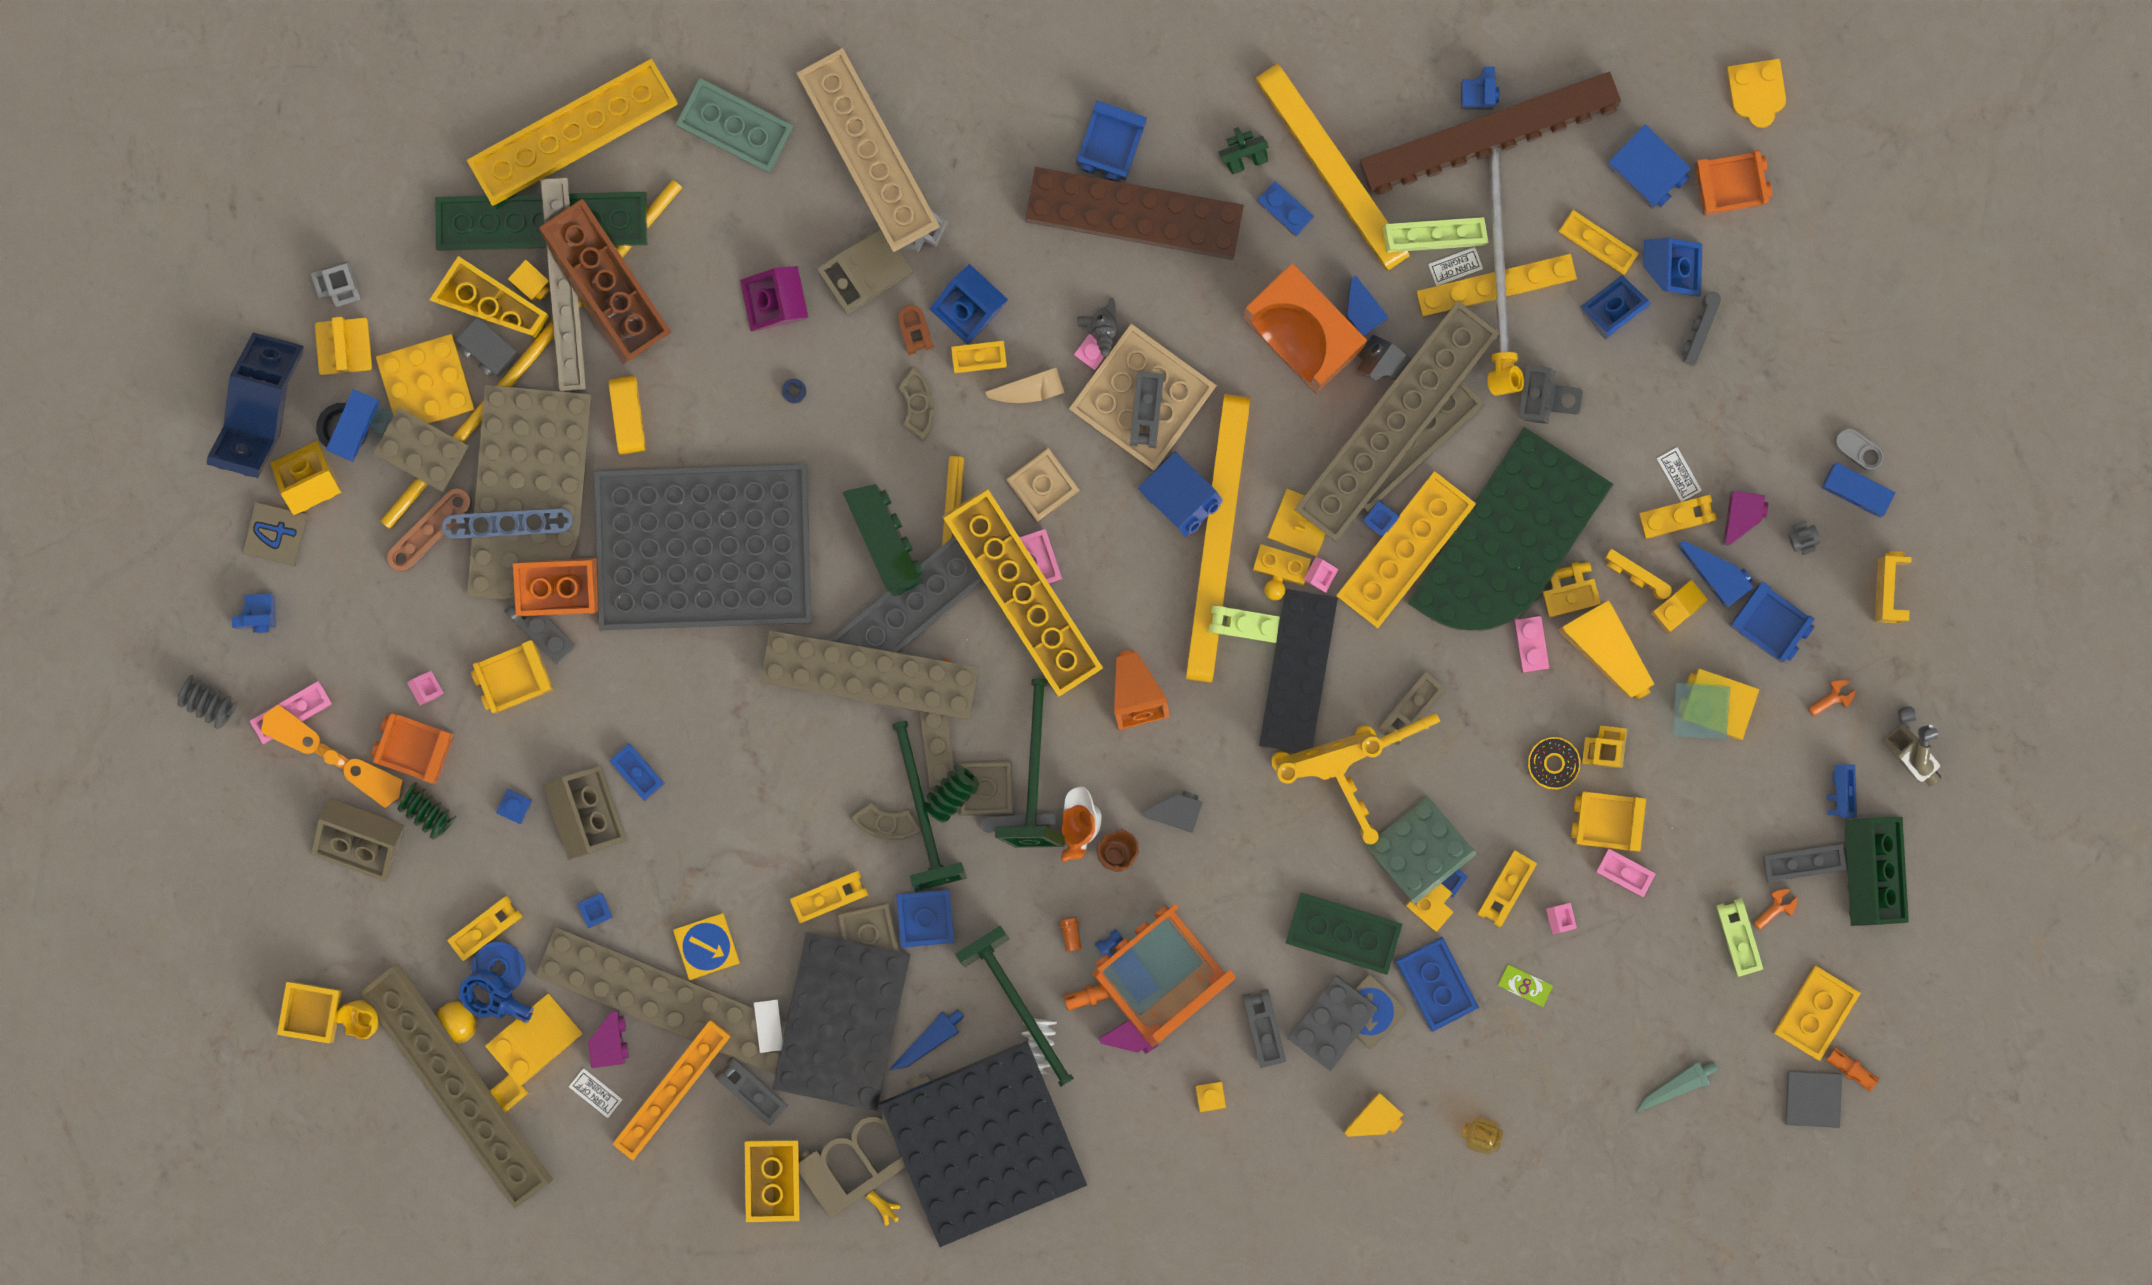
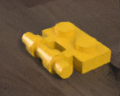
M1579 561L1572 562L1570 566L1556 571L1550 580L1552 589L1542 593L1549 618L1601 604L1595 579L1586 581L1583 579V573L1592 571L1589 561L1579 563ZM1574 577L1575 584L1561 587L1559 579Z

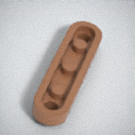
M452 489L447 492L389 550L387 555L389 566L399 572L409 570L445 535L442 530V523L446 517L466 514L471 507L469 494L462 489ZM461 498L463 500L462 506L455 507L454 500ZM456 519L451 520V524L447 525V530H450L457 523ZM399 554L406 555V561L404 563H399L397 561V557Z

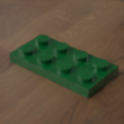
M1300 893L1285 943L1387 975L1403 924Z

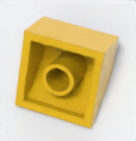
M318 440L270 463L280 494L293 516L341 493L336 476Z

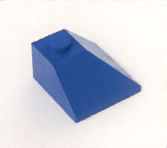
M1672 238L1644 240L1643 267L1663 291L1696 297L1701 296V243Z

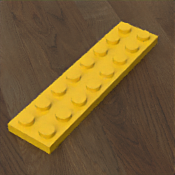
M651 58L467 159V162L491 205L494 206L540 181V179L549 176L678 105Z

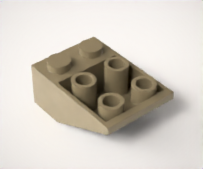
M882 230L846 249L817 268L818 273L847 316L913 273L899 250L892 251Z

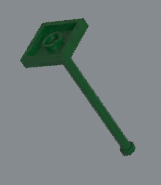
M1035 678L1031 680L1034 691L1026 823L1022 827H995V838L1015 848L1064 847L1065 836L1046 826H1036L1044 687L1047 686V680Z
M901 721L892 724L893 730L897 732L930 864L928 871L910 875L912 886L915 892L967 879L962 862L948 866L940 864L928 812L924 808L925 800L907 732L908 722Z
M999 926L955 955L964 967H967L979 958L986 961L1060 1080L1058 1084L1062 1087L1071 1082L1074 1077L1065 1070L993 954L995 948L1010 940L1005 930Z

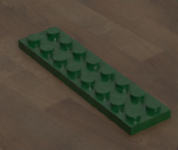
M646 192L569 194L570 207L583 199L614 246H648ZM541 194L512 195L494 206L491 205L487 196L435 197L437 251L546 248L545 239L538 229L544 225Z

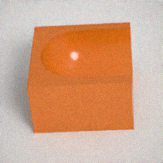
M1293 263L1246 307L1243 316L1245 322L1315 394L1321 391L1362 351L1367 342V339Z

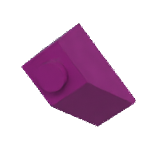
M1740 491L1730 492L1723 545L1732 544L1762 521V517L1766 518L1768 502H1764L1765 495Z
M1130 1020L1098 1038L1101 1044L1137 1053L1143 1050L1146 1054L1158 1047V1044L1151 1047Z

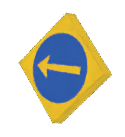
M724 913L673 929L689 980L740 964Z

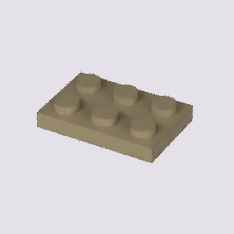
M398 407L373 454L444 493L469 446Z

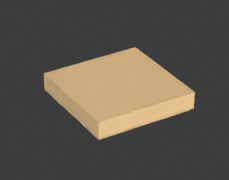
M1049 448L1006 479L1037 522L1080 491Z

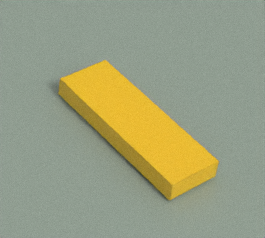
M1572 210L1558 231L1559 234L1623 276L1639 254L1575 210Z

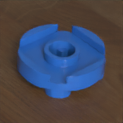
M492 942L486 944L478 951L472 961L471 969L472 973L488 971L501 980L505 988L513 991L522 983L526 972V964L523 955L517 947L506 942ZM498 960L501 961L502 965H506V970L502 971V976H497V972H492L491 967L495 966ZM477 983L478 986H480L483 990L489 993L485 986L479 985V983Z

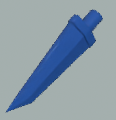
M958 1009L949 1017L944 1012L940 1013L937 1019L889 1070L907 1068L943 1042L958 1034L959 1031L955 1025L964 1018V1015Z

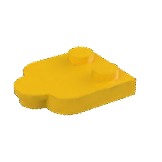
M1780 59L1728 66L1726 69L1734 112L1739 117L1749 118L1755 127L1765 128L1771 125L1775 119V114L1780 112L1786 104Z

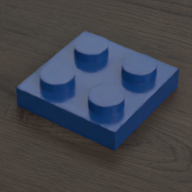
M950 890L896 895L901 948L955 943Z

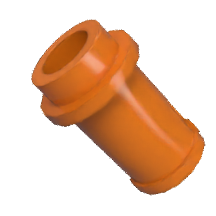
M1076 917L1060 920L1061 925H1059V929L1062 928L1065 951L1082 949L1077 926L1080 925V922H1077Z

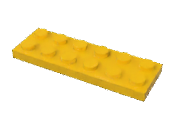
M1434 471L1399 515L1400 518L1384 534L1336 597L1378 629L1476 503Z

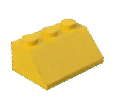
M798 1140L745 1141L746 1222L800 1221Z

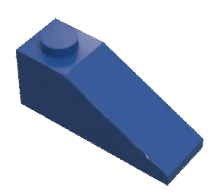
M1682 541L1677 545L1725 608L1732 605L1754 588L1750 584L1753 579L1744 568L1740 570L1737 566L1686 541Z

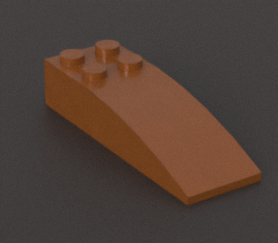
M583 199L538 228L578 298L622 364L630 361L671 333V330Z

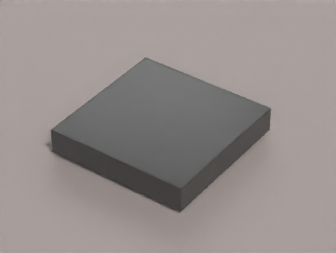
M1788 1071L1785 1125L1840 1128L1842 1074Z

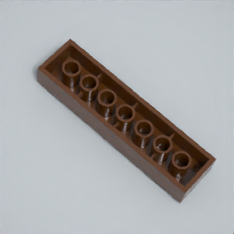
M1035 167L1025 219L1026 223L1234 260L1244 205Z

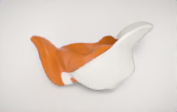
M1082 786L1070 790L1065 798L1061 833L1065 836L1068 848L1062 851V862L1084 857L1087 843L1091 842L1100 830L1101 811L1093 804L1090 792Z

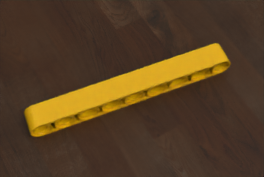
M1276 63L1255 77L1257 84L1383 267L1389 271L1410 257L1408 251L1386 253L1382 227L1389 223L1280 65Z

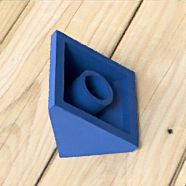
M1621 275L1583 304L1581 309L1603 338L1607 339L1645 310L1651 303L1635 286Z

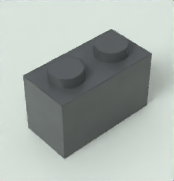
M478 317L457 338V341L461 344L458 349L469 359L475 356L481 362L478 367L489 377L494 373L499 378L519 355L514 348Z

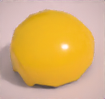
M350 1001L337 1011L336 1022L345 1026L346 1035L355 1036L358 1039H368L378 1029L377 1012L367 1001Z
M448 1002L439 1008L436 1017L456 1044L465 1043L474 1036L478 1021L475 1015L471 1014L463 1006L462 1002Z

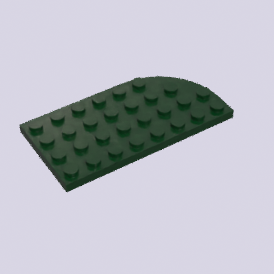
M1524 427L1475 500L1476 505L1455 530L1408 601V605L1431 620L1456 630H1491L1519 618L1541 596L1614 484Z

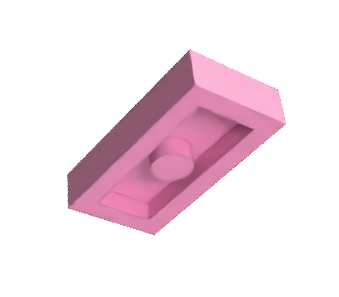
M1541 616L1514 620L1522 673L1549 669Z
M1611 849L1607 850L1596 870V873L1641 897L1645 896L1656 875L1654 872Z

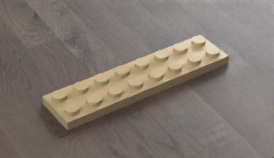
M841 48L797 72L800 81L892 251L895 252L938 229L940 226L844 49Z

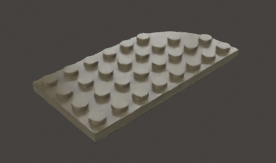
M485 385L474 513L565 509L572 515L573 524L568 531L562 533L472 538L467 587L468 597L491 599L515 598L513 563L571 558L580 530L591 394ZM544 513L546 518L545 530L551 529L549 524H558L559 528H564V524L569 521L568 518L563 516V513H558V518L549 519L550 513ZM533 514L527 518L526 523L531 530H537L541 527L542 520L540 516ZM504 516L500 521L501 529L507 532L513 530L515 520L511 516ZM482 517L477 518L473 523L474 530L478 533H484L489 526L488 521Z

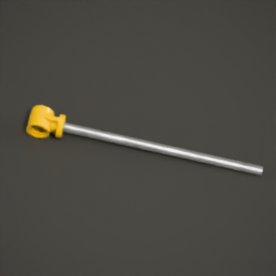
M1499 148L1491 150L1492 155L1489 156L1497 325L1500 334L1498 335L1499 353L1491 355V362L1496 364V369L1489 372L1487 383L1490 392L1495 396L1520 392L1524 386V377L1521 369L1514 366V363L1518 361V354L1509 352Z

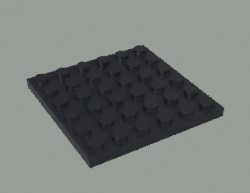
M1028 1041L879 1102L939 1247L1087 1186Z

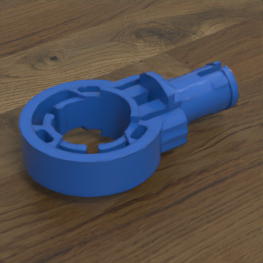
M488 971L473 972L460 986V1000L463 1006L475 1016L490 1017L493 1015L501 1019L505 1014H508L524 1023H528L533 1013L531 1012L534 1011V1008L514 1000L511 994L512 990L505 988L501 980ZM477 983L485 986L489 991L490 1003H483L480 1000L474 1002L473 999L476 997L474 986Z

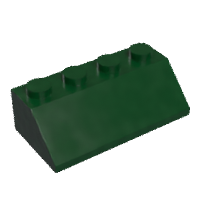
M875 484L843 492L880 577L889 592L895 597L922 584L920 575L924 574L918 560H912L909 552L913 551L909 539L907 536L903 538L901 536L899 528L902 527V524L896 513L891 514L888 505L892 504L887 491L885 489L881 491Z
M1903 817L1846 819L1844 834L1846 837L1847 886L1849 890L1851 926L1909 923Z

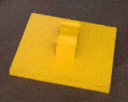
M1286 489L1268 538L1317 557L1325 534L1294 510L1305 495Z

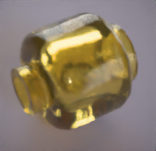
M1475 1117L1472 1124L1466 1123L1462 1138L1467 1139L1466 1145L1468 1149L1490 1155L1494 1150L1498 1151L1504 1131L1500 1130L1499 1123Z

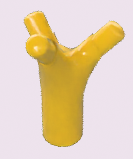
M873 1190L866 1196V1199L881 1213L884 1225H889V1217L894 1222L899 1220L891 1209H900V1204L886 1202Z

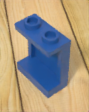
M1096 101L1085 138L1076 159V164L1080 165L1079 169L1094 174L1095 170L1105 173L1104 178L1111 181L1120 182V179L1126 181L1147 117Z
M1646 124L1606 165L1612 172L1616 171L1649 203L1648 206L1651 209L1656 204L1661 208L1671 197L1668 192L1674 186L1680 188L1690 178L1687 173L1691 169Z
M1176 451L1138 487L1144 498L1171 521L1185 537L1195 532L1200 527L1201 522L1208 515L1215 513L1223 502L1218 492Z
M1762 581L1755 588L1729 626L1782 663L1786 659L1791 661L1799 650V647L1796 646L1801 637L1806 639L1815 627L1811 624L1815 618L1803 613L1772 591L1771 587Z

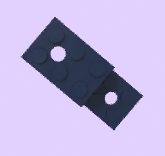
M252 333L230 374L223 428L208 454L207 465L249 477H259L281 435L287 385L303 355L304 346Z

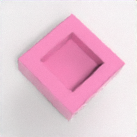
M1091 334L1086 337L1074 354L1076 358L1094 371L1097 370L1105 359L1101 355L1097 340Z
M1315 557L1304 581L1326 593L1339 569L1323 559Z
M432 671L407 682L419 706L444 694Z
M1571 903L1546 909L1552 935L1577 928Z

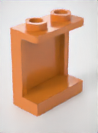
M1760 150L1713 160H1697L1694 164L1704 216L1766 205L1769 202V197H1772L1771 184L1766 182L1764 172L1768 170L1765 155L1761 156Z
M392 712L389 717L385 716L380 731L384 732L380 742L376 741L371 756L375 757L373 763L436 784L454 734Z

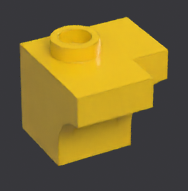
M1600 725L1598 738L1585 737L1582 764L1623 769L1627 729Z
M1439 884L1415 905L1409 900L1405 907L1437 932L1453 914V911L1444 904L1452 892L1444 885Z

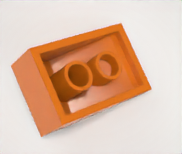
M597 557L513 563L516 616L586 614L598 611Z

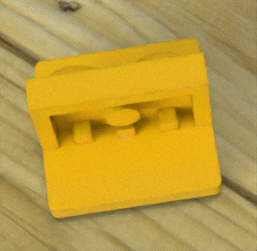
M334 317L332 321L315 323L320 375L372 370L367 318L345 319L343 317Z

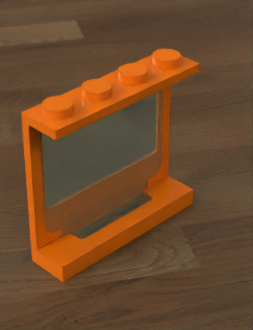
M1177 904L1170 908L1165 905L1154 914L1155 921L1150 925L1147 921L1134 930L1137 936L1131 941L1126 937L1114 947L1117 952L1111 957L1106 954L1095 963L1098 968L1091 973L1151 1047L1160 1043L1237 978L1231 970H1228L1226 973L1222 971L1174 911L1179 908Z

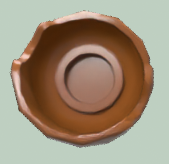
M1123 829L1106 834L1097 847L1100 863L1104 868L1114 872L1123 871L1131 867L1139 853L1138 841L1133 834Z

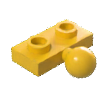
M1260 544L1253 571L1273 577L1272 580L1266 583L1264 593L1268 599L1276 601L1285 594L1283 580L1304 586V578L1308 572L1311 559Z

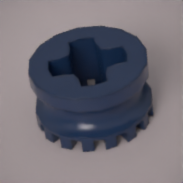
M798 379L786 381L782 389L783 397L789 403H799L806 395L804 383ZM791 384H795L796 388L801 387L802 391L798 393V398L787 394L786 391L790 390Z

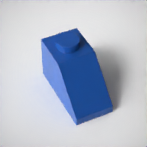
M1355 275L1350 281L1346 319L1366 337L1385 322L1388 316Z

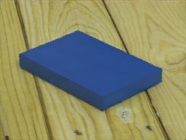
M1443 937L1395 960L1431 1032L1479 1008Z

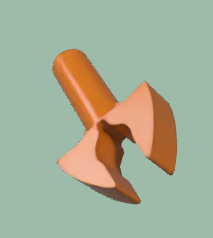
M1837 680L1830 682L1829 684L1832 687L1831 693L1810 706V714L1816 716L1836 702L1842 703L1844 708L1849 706L1855 696L1856 689L1848 693L1847 696H1838V693L1842 686L1847 685L1851 681Z
M1781 889L1770 894L1774 898L1773 905L1754 921L1756 928L1761 930L1780 912H1787L1789 916L1794 913L1798 897H1795L1787 905H1780L1782 897L1791 889Z

